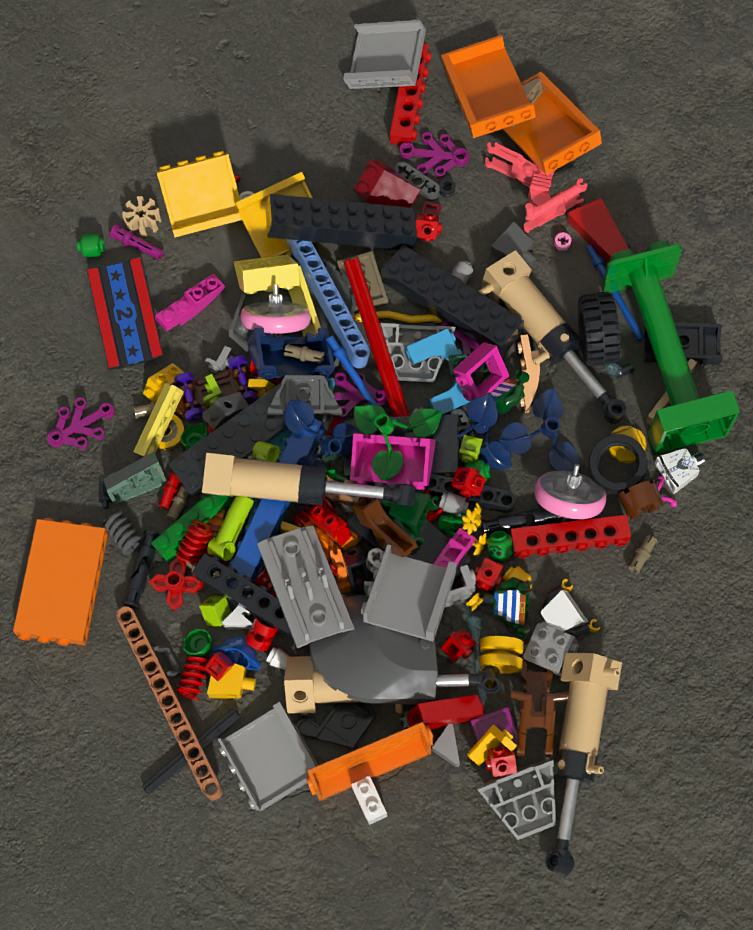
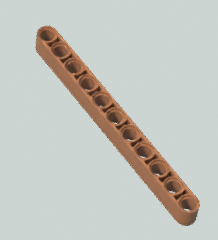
M122 607L117 612V619L204 795L210 800H217L222 796L223 789L168 677H166V673L156 653L153 651V647L137 615L130 607ZM126 615H132L130 620L123 621ZM135 631H140L137 637L132 638V634ZM148 648L147 653L140 654L141 649ZM156 664L155 670L148 671L149 666ZM160 681H165L162 688H156ZM173 698L172 704L165 706V701ZM177 715L182 716L180 722L173 723L174 717ZM189 732V739L182 740L183 734ZM193 750H199L197 757L190 758ZM207 767L208 772L205 775L200 776V769ZM211 785H216V791L209 794L207 792L208 788Z

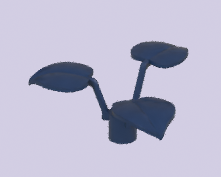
M552 388L541 393L532 404L534 416L543 418L544 423L541 425V428L528 435V430L523 424L511 423L504 428L499 437V443L511 453L523 454L532 447L529 438L541 432L545 436H553L552 447L554 449L548 454L549 464L556 471L572 472L575 464L580 465L576 450L570 443L561 441L556 446L557 431L560 428L559 419L563 414V406L556 389Z
M488 392L483 396L473 399L468 404V416L475 423H472L470 427L459 433V437L464 436L473 428H475L477 433H485L486 447L480 450L481 459L488 463L491 468L499 470L509 469L512 466L511 452L504 449L498 440H494L490 444L488 442L489 428L498 419L495 400L492 394Z
M290 400L286 406L284 419L287 428L291 432L298 434L305 429L322 439L320 447L323 452L315 455L313 458L308 455L302 456L298 459L296 465L305 464L322 467L324 464L322 461L317 460L319 457L327 456L328 453L348 455L352 453L353 433L363 434L351 424L339 423L332 430L333 438L323 436L307 426L314 419L313 408L307 402Z

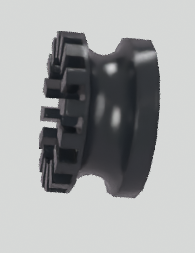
M444 179L440 182L441 195L446 198L453 196L455 193L454 181ZM449 185L450 190L445 191L444 186Z

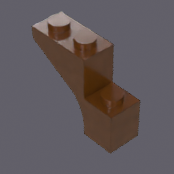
M363 497L352 505L360 524L372 529L381 549L386 550L389 544L391 545V553L403 558L417 547L414 539L387 516L377 498Z

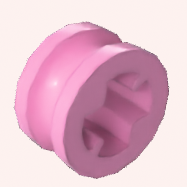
M557 234L554 242L557 250L566 251L570 248L571 237L569 234ZM561 239H565V245H561Z

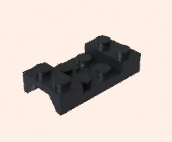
M674 322L679 339L686 338L689 342L687 345H682L687 361L693 359L694 361H701V364L720 365L722 361L720 345L722 324ZM644 327V362H657L646 328Z

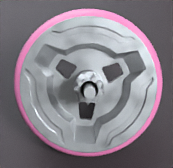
M273 284V294H270L269 301L246 305L241 311L240 318L242 325L249 330L264 328V333H271V337H282V333L296 332L307 328L310 324L311 314L304 305L282 301V295L278 294V284Z
M575 464L572 472L551 471L539 477L535 484L534 494L537 502L547 511L562 516L561 523L567 522V518L588 519L595 517L602 512L606 504L604 488L597 484L594 479L578 473L579 464Z

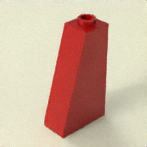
M602 198L568 212L567 222L589 245H593L596 252L607 263L611 262L610 257L613 254L622 250H629Z
M478 695L421 703L409 711L406 717L409 728L423 722L424 726H429L431 730L448 726L451 723L457 724L476 719L484 714V707Z

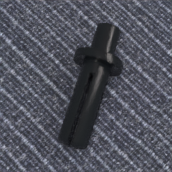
M101 481L99 482L101 494L99 502L103 504L104 509L109 508L108 502L111 499L107 496L104 481L103 486Z

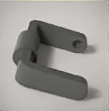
M156 646L153 648L154 652H164L173 670L165 674L166 677H175L182 672L169 646Z

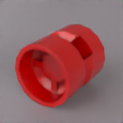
M255 617L245 641L256 650L267 651L278 630L260 618Z

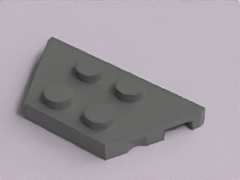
M285 375L267 410V414L284 415L288 402L290 400L307 402L313 408L314 415H342V409L337 404L324 376Z

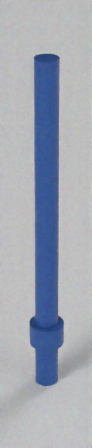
M589 245L586 249L592 258L591 262L604 279L606 271L605 262L597 254L593 245ZM619 291L613 292V297L638 341L644 339L640 328Z
M333 335L328 337L326 340L333 349L334 356L337 360L341 361L368 404L378 405L345 355L347 353L344 348L339 346Z

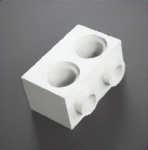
M370 776L351 784L369 825L387 817V812Z

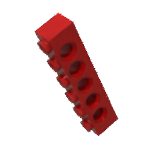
M423 44L416 85L399 86L390 132V144L401 145L405 142L412 144V141L416 140L417 130L415 125H419L420 121L418 109H422L423 98H421V93H425L426 83L424 78L428 77L429 67L426 66L427 62L430 63L432 52H429V44Z
M627 515L514 528L510 532L514 550L513 557L518 556V558H527L531 554L545 556L549 552L555 551L561 554L572 549L584 551L588 547L602 549L612 544L624 546L629 543L631 538ZM607 529L612 530L614 535L607 536L604 531ZM592 532L595 537L587 538L585 533ZM572 534L576 539L569 541L565 536ZM554 537L556 542L549 543L546 538ZM534 539L537 544L531 546L527 543V540Z

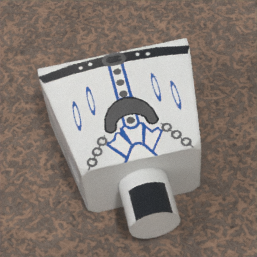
M684 448L657 457L655 465L660 474L664 476L671 492L675 494L698 476V465L704 463L705 460L700 452L691 456L688 450Z

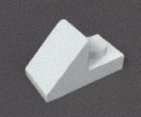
M238 605L222 624L226 630L252 628V623L245 616H249L252 613Z

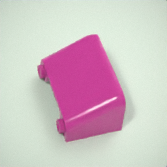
M353 433L350 480H354L356 484L367 485V481L408 484L415 486L419 490H424L425 486H429L435 451V439L387 436L392 452L400 451L403 455L404 463L402 469L395 477L387 481H381L372 469V460L378 452L388 451L384 437L381 435Z

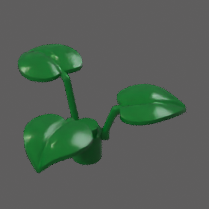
M379 405L354 407L355 422L359 430L363 434L373 435L379 429L387 444L388 451L378 452L372 460V469L381 481H387L395 477L402 469L404 463L403 455L400 451L392 452V447L387 437V434L393 432L394 425L407 430L413 429L416 437L427 438L433 435L438 428L442 415L439 410H418L409 417L411 426H407L397 422L395 419L391 420L385 410Z

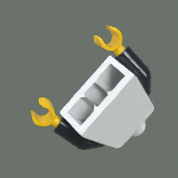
M564 579L561 586H557L547 593L542 605L543 609L541 610V615L545 619L542 624L574 637H579L589 632L596 633L600 629V627H592V623L597 622L596 619L591 620L588 625L586 624L588 620L569 594L572 591L573 585L570 587L565 586L568 579Z

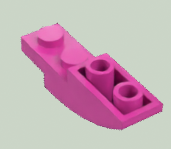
M212 274L184 293V297L156 314L155 320L166 332L178 324L182 326L210 304L223 291L225 285Z
M459 528L433 565L447 568L450 561L457 563L458 566L474 544L476 538Z

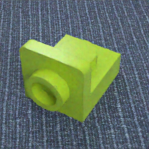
M212 374L205 377L207 384L204 386L209 394L203 398L206 407L211 406L216 399L223 397Z
M464 435L461 448L459 449V459L465 463L477 461L483 439Z

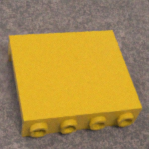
M218 151L209 158H206V155L196 157V161L193 162L184 160L178 162V166L170 167V165L159 167L160 170L157 171V176L174 237L242 220L235 207L236 202L240 201L228 153Z
M302 172L244 198L235 204L260 258L281 255L291 256L292 254L285 239L267 238L265 208L270 194L313 198L305 183V177Z

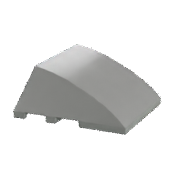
M381 323L398 381L434 383L443 357L434 356L411 365L404 348L447 328L449 332L452 331L454 333L456 327Z
M553 760L527 765L517 769L515 774L496 777L477 789L517 840L556 825Z

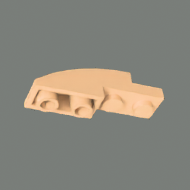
M528 334L520 335V342H517L518 354L522 353V360H520L521 370L528 373L530 377L528 382L523 384L525 386V397L520 401V407H524L525 413L530 411L536 397L540 374V364L535 365L533 363V359L539 355V350L531 351Z

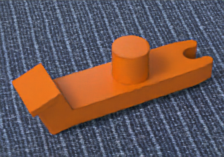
M337 547L336 553L332 549L329 550L332 565L338 570L336 574L339 576L335 577L339 591L342 594L352 590L342 552Z

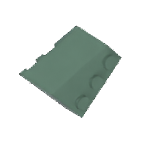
M155 452L148 454L116 473L109 474L103 479L108 495L114 505L167 483Z

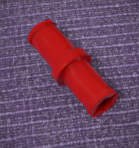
M171 471L166 485L163 486L162 490L164 491L158 504L160 508L170 510L174 494L178 492L177 486L179 482Z

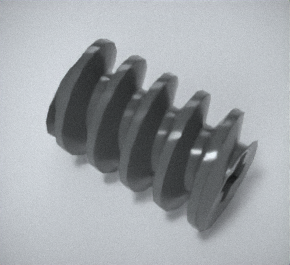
M120 511L106 518L102 525H105V529L109 531V535L113 537L114 542L118 543L117 546L119 549H122V553L127 555L139 548L141 543L138 541L141 539V536L137 535L134 537L137 530H130L133 526L132 523L125 524L128 518L124 517L121 519L124 512Z

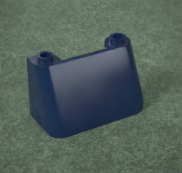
M254 328L247 342L248 351L258 376L265 380L284 378L285 375H317L328 378L335 369L332 349L326 340L329 337L328 328H318V333L315 335L307 332L305 337H271V333L264 334V328ZM287 344L302 348L306 346L311 350L324 352V356H322L324 357L323 363L319 364L307 360L303 362L299 358L285 356L284 352H287L285 347Z

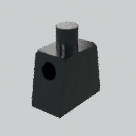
M360 546L342 550L345 568L353 593L356 594L364 591V581L371 580ZM361 571L362 575L359 577H355L356 575L354 572Z

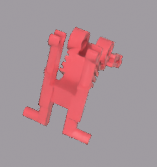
M495 142L494 147H491V143L487 144V151L489 153L512 162L513 165L511 166L495 157L490 162L488 157H486L485 166L493 168L513 179L517 178L530 189L528 193L529 203L525 205V219L530 221L524 223L522 229L526 235H528L530 230L549 222L559 215H563L564 212L571 208L583 205L584 199L578 200L579 193L586 191L588 184L582 185V178L578 179L575 185L558 192L557 195L551 198L549 190L552 185L554 171L546 175L536 164L526 160L521 154Z

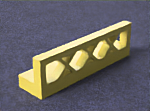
M298 266L299 286H293V289H288L293 303L304 305L310 311V324L302 330L305 337L307 332H311V335L317 334L318 328H321L301 266Z
M165 383L133 452L143 457L152 452L156 453L184 393L183 390Z

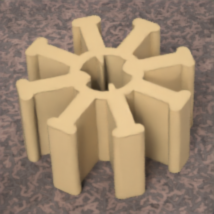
M138 196V206L136 207L131 201H128L126 203L128 212L123 211L122 216L129 231L131 230L135 233L139 229L141 237H147L146 227L148 226L155 233L158 230L156 221H162L159 209L156 208L154 200L150 198L149 202L145 205L143 196Z

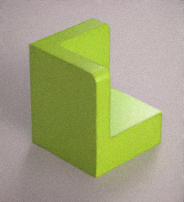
M210 596L199 605L207 626H222V622L231 614L227 599L224 596Z

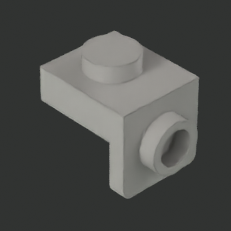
M225 346L217 361L206 358L207 369L215 374L226 371L228 361L234 357L233 351Z

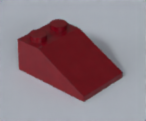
M377 159L369 161L353 192L371 204L411 208L422 189Z

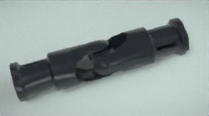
M540 508L520 512L515 516L503 515L498 516L497 519L487 521L482 519L483 534L486 533L487 536L496 531L507 533L516 527L545 525V523L554 521L559 523L561 522V516ZM524 514L532 516L533 523L526 526Z
M145 530L143 533L145 535L142 546H139L133 574L127 585V596L125 601L122 602V605L132 609H139L140 607L139 600L141 594L144 593L147 576L156 553L151 543L160 536V534ZM143 558L146 564H139V562Z

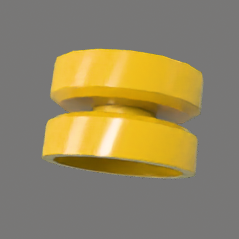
M488 636L480 639V651L484 654L479 656V669L482 670L485 666L493 665L498 667L502 674L522 671L523 659L519 657L523 653L522 640L506 636Z

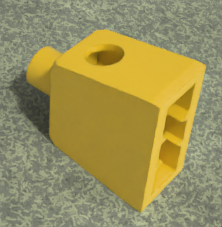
M234 663V666L220 681L211 676L207 694L209 698H241L243 689L255 690L256 679L246 677V668Z

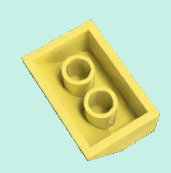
M289 255L234 261L240 289L246 294H256L257 291L261 290L272 292L273 284H278V288L293 289V286H299L298 263Z

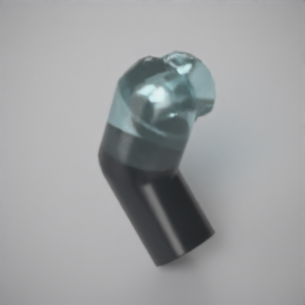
M616 363L605 365L606 371L617 378L634 372V367L631 363L622 367Z

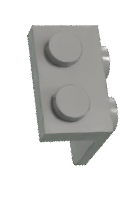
M468 565L460 567L459 576L463 587L450 591L445 608L453 605V602L461 600V602L467 601L475 594L476 577L473 569L469 570Z
M539 623L533 632L523 657L525 660L549 669L556 676L561 677L565 653H577L579 648L578 641L570 634Z

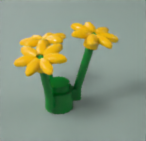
M476 503V507L472 512L467 509V514H461V516L455 514L441 515L438 523L439 529L445 530L446 535L454 536L456 532L453 530L457 529L458 523H462L464 525L463 530L467 529L468 535L472 533V530L477 531V528L482 525L479 503ZM486 533L483 536L480 535L479 540L476 539L473 544L476 547L473 555H476V557L480 556L481 551L484 550L483 545L487 543Z

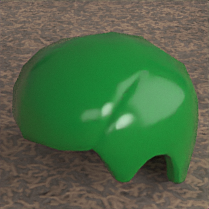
M199 423L198 426L189 425L188 429L180 436L182 446L188 450L208 436L207 427L203 423Z
M197 628L192 630L183 639V650L191 657H205L211 652L213 647L212 635L205 629Z

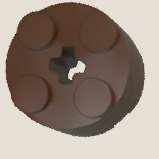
M655 480L641 482L629 487L628 493L625 494L622 491L618 494L626 515L630 516L631 520L639 518L647 510L648 513L657 511L663 505V499Z

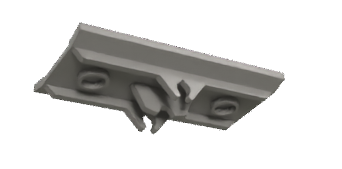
M313 525L283 533L257 543L297 648L340 632L354 630L353 623Z

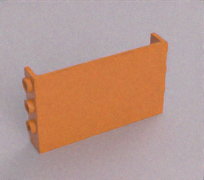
M502 35L441 55L444 70L473 138L536 118L533 102L530 103L505 49Z
M539 72L521 82L523 86L536 78H541L543 92L533 103L536 118L518 123L514 127L503 128V130L547 175L602 144L600 130L542 72Z
M51 518L37 519L13 629L18 639L29 641L30 638H34L42 643L56 641L58 645L68 646L69 643L86 646L108 539V532L105 528L92 527L93 525L89 523L77 525L67 520L55 522Z
M422 722L307 770L309 776L306 777V781L312 795L317 794L319 801L352 788L351 784L368 776L373 779L430 755L431 746L433 745L432 732L429 726L425 727Z

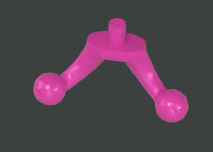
M662 475L658 476L657 481L659 482L657 485L659 491L665 480L664 476ZM661 496L663 501L670 502L671 507L677 506L676 500L667 496Z

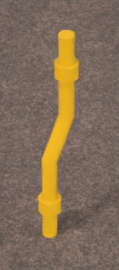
M359 311L354 313L353 320L362 322ZM392 311L376 312L378 319L390 318L408 323H442V320L433 314L410 316Z

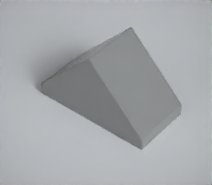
M453 723L448 724L433 745L432 751L453 766L460 767Z

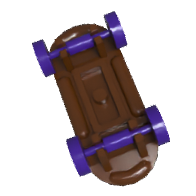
M245 356L233 357L228 361L230 369L213 374V377L223 397L240 392L246 402L251 404L258 400L259 397L258 391L248 387L249 379H257L258 376H253L250 372V367L245 366L247 364ZM190 372L177 375L174 378L175 384L180 386L179 389L183 390L184 393L175 410L176 414L187 419V421H196L203 418V412L209 409L203 400L205 396L209 395L204 386L207 384L205 377L194 380Z

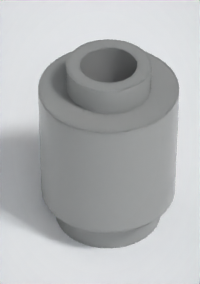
M458 261L450 274L466 284L474 271L469 262Z
M449 492L448 494L443 493L439 507L443 508V511L461 516L462 513L466 514L469 503L466 502L467 498Z

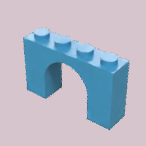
M448 328L404 348L411 365L430 357L439 356L448 360L453 368H455L464 359L461 350L455 346L456 338L453 332H449ZM456 376L449 390L427 400L430 408L439 410L441 414L471 402L463 397V391L456 381Z

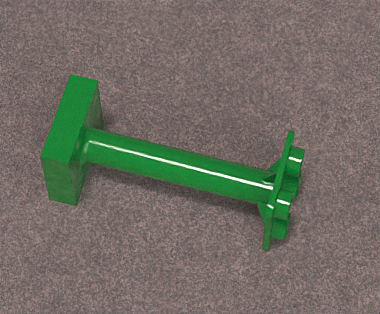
M667 240L651 244L647 247V252L633 255L632 250H622L613 254L610 257L611 262L607 264L601 287L602 292L608 291L610 293L629 288L633 289L671 403L670 407L656 411L647 434L654 455L727 437L740 413L733 390L699 398L660 280L674 275L682 252L680 244L670 246Z

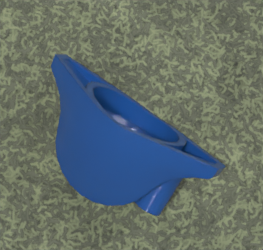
M245 637L228 638L224 645L212 649L213 655L221 651L233 663L241 665L247 670L261 669V663L256 657V649L246 643Z

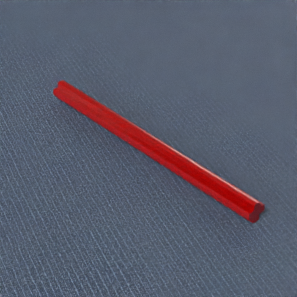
M359 258L348 259L344 262V266L393 417L410 416Z

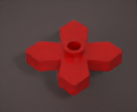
M178 557L169 564V573L167 575L157 574L149 581L156 592L168 591L166 603L173 611H176L183 605V592L196 594L203 588L202 582L194 576H185L187 566Z

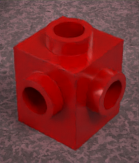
M433 213L418 214L416 218L417 238H422L425 241L436 240L437 235L441 234L442 223H439L440 216H435Z
M457 468L451 485L459 490L462 496H480L486 478L477 469Z
M485 558L482 566H477L474 572L477 587L483 591L490 590L493 592L495 586L497 587L502 582L503 577L500 575L503 571V566Z
M463 629L457 633L455 631L446 638L447 642L442 646L441 650L455 663L462 658L466 660L474 652L472 648L477 643Z
M503 746L488 749V758H485L487 770H491L493 777H505L509 774L517 773L514 751L511 752L507 747Z

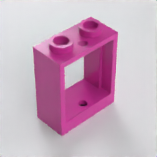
M484 342L453 369L456 381L463 391V397L468 401H472L488 392L491 393L509 377L497 346ZM485 362L491 375L476 387L470 374Z

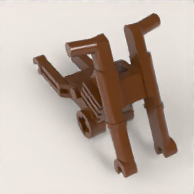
M523 641V653L521 654L523 661L522 671L520 672V680L524 683L523 692L511 690L510 698L520 700L517 756H525L527 728L536 727L546 729L545 757H553L556 715L554 704L555 702L567 701L568 694L567 692L549 694L550 685L548 684L552 682L553 678L551 670L546 669V672L527 671V660L523 657L527 648V641Z

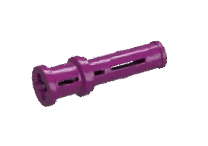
M115 224L110 232L109 237L121 241L124 246H132L157 260H160L163 256V249L135 236L133 231H127L121 228L119 224Z

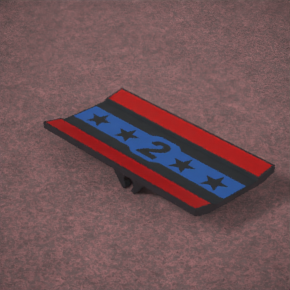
M141 256L103 267L86 269L108 369L124 368L164 357Z

